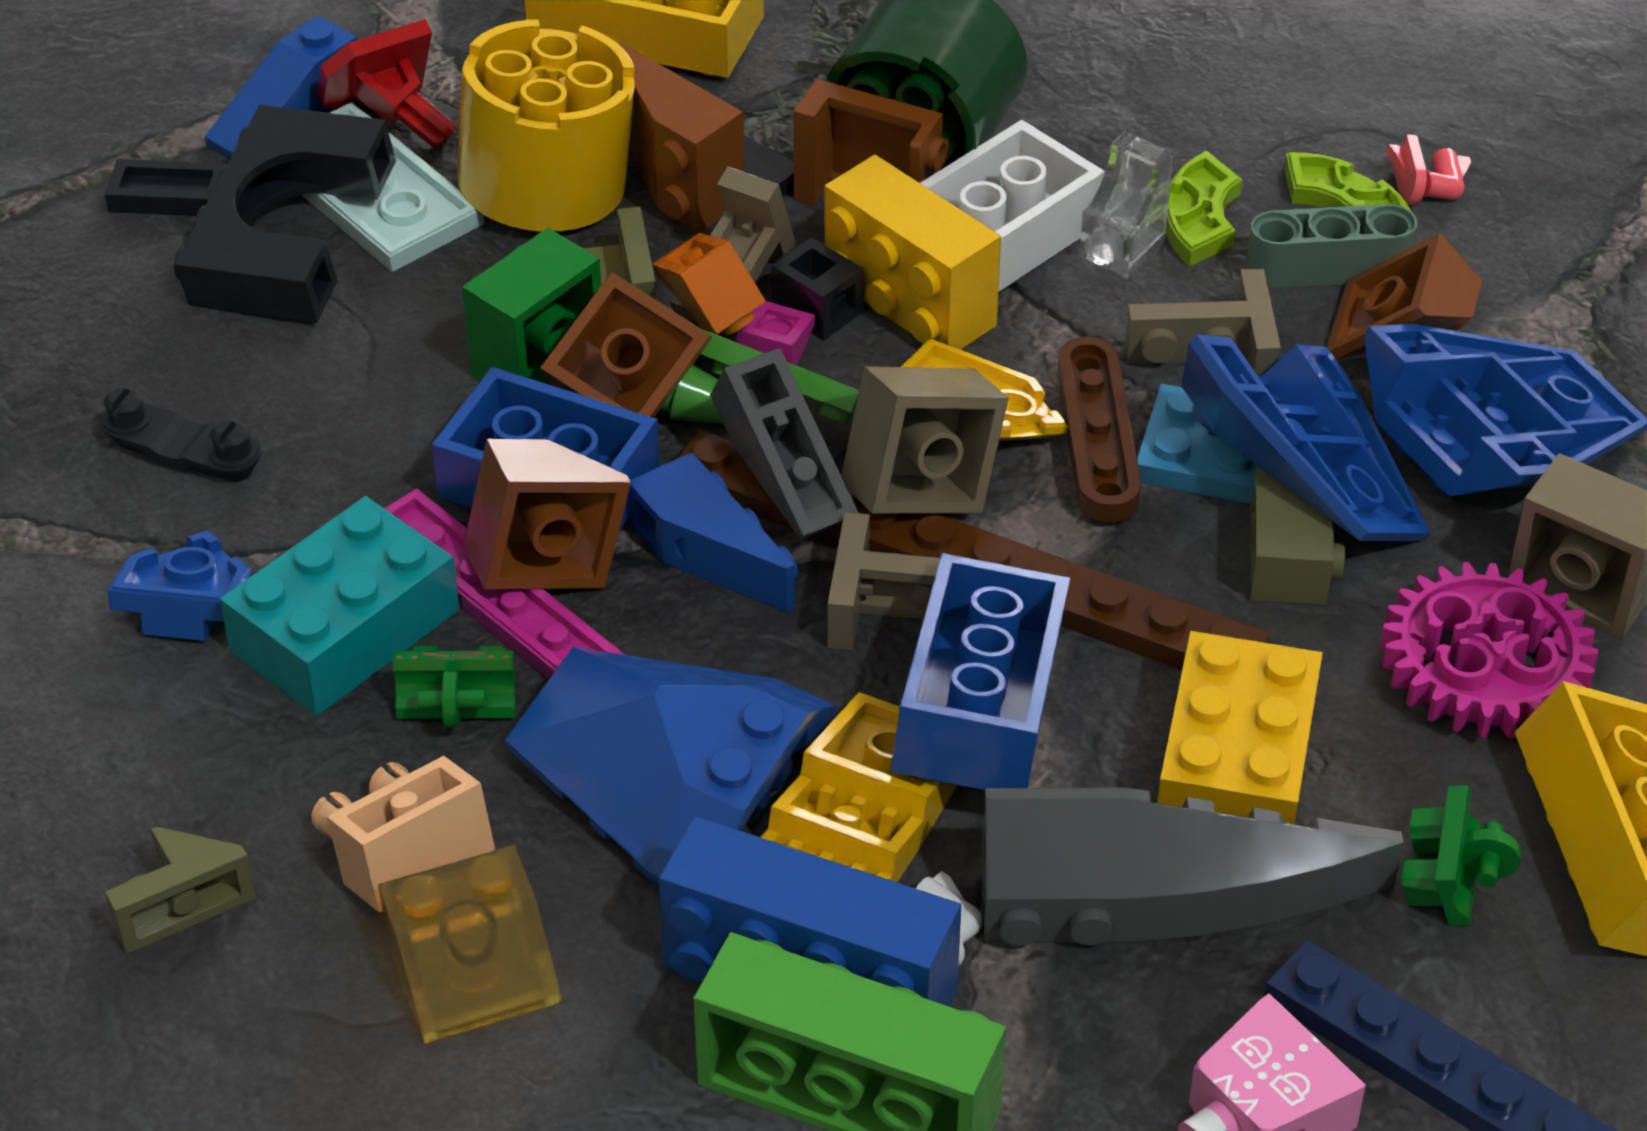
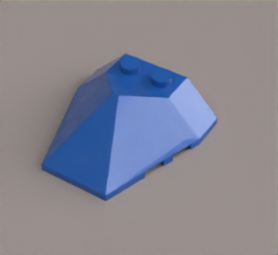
M572 647L505 739L506 748L561 799L567 796L589 816L590 826L604 839L610 836L634 858V867L648 880L659 884L661 873L694 816L743 832L744 825L790 755L793 754L803 759L804 751L832 720L836 713V705L775 678Z

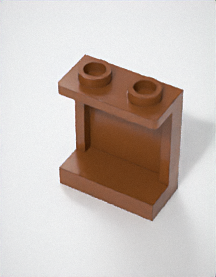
M816 79L793 111L794 200L815 206L825 192V185L873 155H877L921 183L940 171L947 157L948 140L942 138L943 113Z

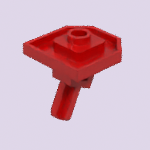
M426 19L350 42L320 66L317 90L323 107L338 109L351 102L359 108L367 106L390 126H393L400 120L431 147H442L455 131L454 122L419 94L420 89L423 87L432 31Z

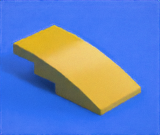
M859 692L804 751L800 775L771 806L768 829L760 838L898 882L921 848L957 784L925 781L911 775L891 772L900 706Z

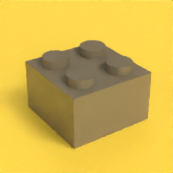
M864 366L841 474L846 488L871 513H982L1009 398L974 368Z
M1558 453L1525 497L1508 578L1512 572L1519 568L1523 569L1522 583L1532 585L1542 578L1548 580L1545 590L1547 596L1550 597L1566 592L1569 595L1566 610L1583 609L1585 612L1583 623L1623 640L1647 605V490Z

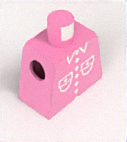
M1267 994L1196 1063L1193 1069L1189 1104L1195 1114L1178 1125V1131H1353L1358 1126L1366 1084L1276 999Z

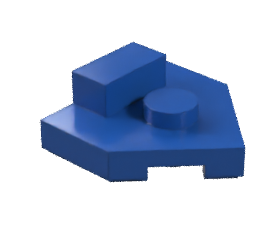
M206 530L188 536L186 538L187 546L158 555V552L151 548L130 555L107 590L109 610L141 613L143 635L206 641L215 621L224 622L220 598L252 576V569L237 556L230 558L222 550L221 541L210 531Z

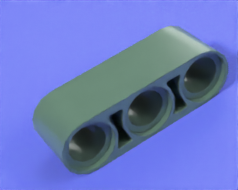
M1395 204L1262 212L1255 216L1251 222L1246 269H1264L1268 288L1343 285L1347 283L1349 278L1414 246L1417 218L1407 208Z

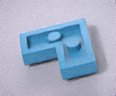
M1161 383L1137 458L1141 483L1251 504L1255 470L1258 466L1218 436L1211 435L1212 432L1198 422L1192 411L1194 404L1182 387Z

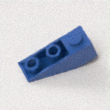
M692 452L630 480L631 485L628 493L630 526L663 563L787 613L795 609L794 581L798 578V569L793 556L783 545L777 546L763 531L756 514L750 508L743 509L730 495L723 478L716 471L710 472Z

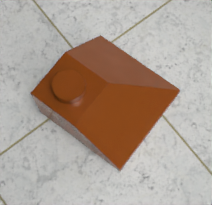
M1438 233L1347 280L1327 348L1336 360L1366 354L1364 335L1369 326L1418 324L1456 331L1473 318L1483 280L1443 235Z
M611 272L540 368L548 385L654 418L712 338L710 334Z

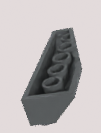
M985 788L981 860L984 943H1009L1019 946L1031 943L1097 945L1104 942H1134L1193 937L1264 925L1328 909L1395 886L1403 847L1402 831L1321 818L1314 819L1307 827L1288 824L1281 818L1280 812L1253 808L1248 817L1222 814L1214 811L1213 801L1189 797L1186 798L1182 807L1150 802V791L1133 788Z

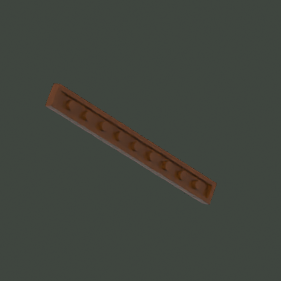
M699 430L678 458L692 452L710 472L716 471L723 478L730 495L743 509L750 508L756 516L792 529L735 450L732 441ZM848 490L858 513L870 514L869 551L941 558V554L944 553L1069 577L1070 581L1061 626L1181 670L1183 669L1190 631L1269 643L1271 632L937 513H871ZM842 524L811 536L839 545Z

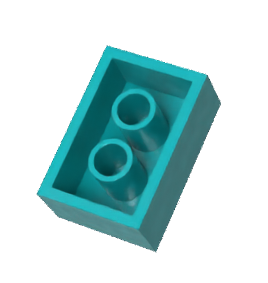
M367 496L361 498L220 598L230 652L316 717L391 662L394 651L407 650L460 610L454 557Z

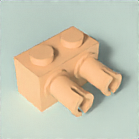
M444 755L411 773L399 763H387L388 770L398 778H394L383 767H379L371 777L369 795L352 803L344 794L332 792L329 793L330 799L340 808H336L324 796L318 800L311 814L312 824L315 829L333 840L343 883L378 912L406 901L414 893L449 874L465 869L471 862L495 850L481 783Z

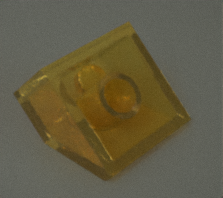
M515 845L378 884L386 938L424 1044L562 1003L536 898Z

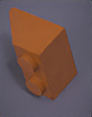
M486 439L464 541V548L483 588H605L631 485L628 476L548 439Z

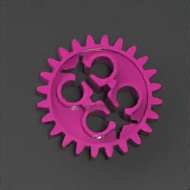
M1464 562L1461 576L1455 577L1449 570L1441 566L1438 567L1435 583L1419 575L1416 577L1413 591L1404 588L1399 590L1397 604L1388 606L1386 621L1383 625L1380 649L1384 650L1382 668L1393 670L1390 684L1393 689L1409 688L1406 704L1409 707L1424 702L1430 704L1427 717L1429 721L1432 722L1447 714L1453 717L1452 730L1454 732H1459L1467 722L1476 723L1480 738H1486L1490 732L1491 725L1500 726L1508 739H1514L1517 724L1524 723L1562 681L1587 688L1591 687L1598 656V649L1592 647L1595 631L1592 628L1582 627L1585 616L1583 609L1566 610L1569 598L1566 592L1550 597L1545 594L1548 580L1542 578L1532 585L1522 583L1523 569L1517 568L1509 578L1500 577L1496 563H1490L1486 574L1483 575L1477 574L1469 562ZM1442 630L1453 632L1450 646L1446 644L1439 645ZM1550 631L1553 632L1552 638L1547 637ZM1538 651L1534 668L1524 666L1526 652L1533 654ZM1424 659L1430 661L1425 667H1423Z

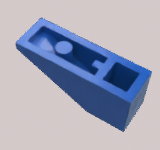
M318 15L279 40L205 135L206 145L231 159L238 146V139L242 129L249 125L259 105L325 113L333 110L323 107L317 94L320 66L346 44L356 41L357 36Z

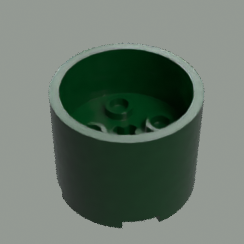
M881 0L834 64L825 81L943 113L942 138L948 140V152L942 167L943 169L973 149L976 150L978 146L990 139L1024 86L1027 74V56L1023 40L1016 26L1004 10L993 0Z

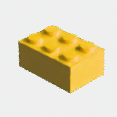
M877 155L871 156L825 185V246L863 268V301L870 305L875 312L886 316L921 343H925L928 339H933L960 350L997 326L1001 235Z
M1190 631L1160 777L1157 803L1182 807L1187 797L1213 801L1216 813L1248 817L1253 808L1280 812L1282 819L1288 824L1295 825L1323 652Z

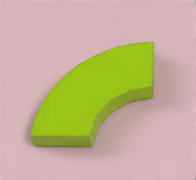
M1208 151L1191 159L1177 172L1169 185V192L1165 202L1164 226L1167 238L1177 255L1189 267L1234 246L1235 229L1225 218L1224 210L1230 202L1241 195L1242 179Z
M1286 153L1284 171L1292 204L1310 205L1318 208L1395 204L1410 210L1406 201L1391 185L1382 179L1376 183L1354 172V164L1319 154Z

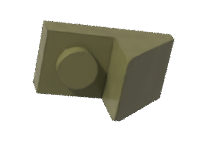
M162 827L151 828L160 868L147 874L135 876L126 883L105 891L115 934L126 954L256 899L248 856L242 845Z

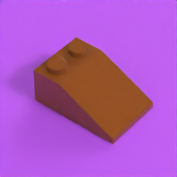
M619 42L618 44L628 53L635 67L628 156L657 208L671 219L681 222L697 233H701L718 221L725 212L717 183L726 168L729 166L745 172L743 111Z

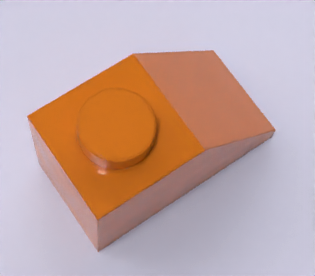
M698 233L652 264L657 275L702 329L714 334L723 331L724 335H729L744 328L755 318L752 311L766 302L728 240Z

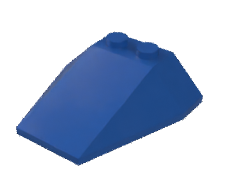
M1418 324L1369 326L1364 335L1375 421L1394 440L1396 448L1405 455L1410 456L1430 476L1433 486L1448 496L1488 493L1532 486L1537 483L1558 453L1587 465L1647 430V418L1576 351Z
M1197 334L1188 343L1181 387L1194 404L1192 407L1193 414L1204 428L1213 432L1359 541H1423L1431 534L1360 392L1327 347L1295 344L1273 367L1261 376L1255 373L1230 337Z

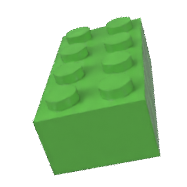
M733 932L729 933L694 996L698 1085L825 1131H992L1001 1113L1006 1026L990 1021L986 1016L971 1010L961 1011L923 998L908 988L900 986L891 987L853 974L841 965L834 963L823 964L785 951L782 947L771 941L753 940Z

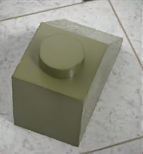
M1256 467L1250 508V601L1327 606L1331 580L1342 581L1345 562L1344 542L1333 541L1332 520L1260 467Z

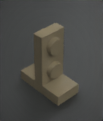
M728 166L717 183L725 212L710 236L730 241L751 278L756 282L768 260L777 262L782 255L797 248V244L779 184ZM674 295L670 301L673 311L683 318L696 322Z
M1264 269L1240 270L1237 301L1128 304L1124 347L1127 365L1185 363L1188 343L1199 334L1230 337L1255 373L1263 376L1279 361L1281 351Z
M844 512L828 599V648L853 651L860 613L924 620L940 558L869 551L870 514Z

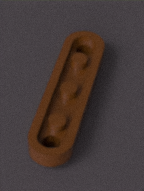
M1096 337L1074 338L1066 342L1059 351L1058 381L1064 419L1068 425L1067 438L1077 502L1083 513L1092 519L1102 522H1119L1131 517L1137 511L1141 491V479L1119 355L1115 347L1103 339Z

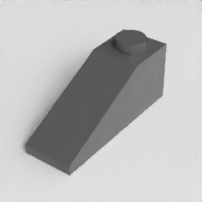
M778 348L724 368L710 397L735 450L800 540L842 524L844 512L858 513L781 349Z

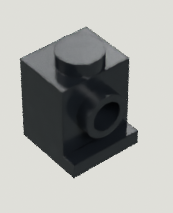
M809 238L791 252L785 253L777 262L771 265L772 301L781 306L814 314L815 336L822 341L863 313V268L814 238Z

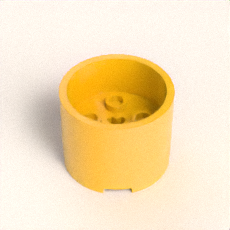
M538 19L506 23L494 27L474 39L470 44L469 55L462 68L457 182L465 199L480 213L499 223L519 229L540 232L547 228L555 232L582 228L602 220L613 212L623 198L626 183L635 86V67L628 53L617 42L594 29L581 26L578 34L562 30L540 29Z

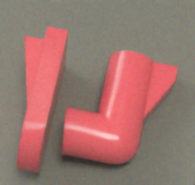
M1407 134L1402 146L1389 145L1386 154L1393 164L1392 167L1399 194L1408 205L1417 206L1423 196L1456 200L1463 195L1465 189L1463 177L1471 164L1470 157L1456 155V152L1450 148L1439 149L1432 156L1435 172L1426 171L1417 136Z

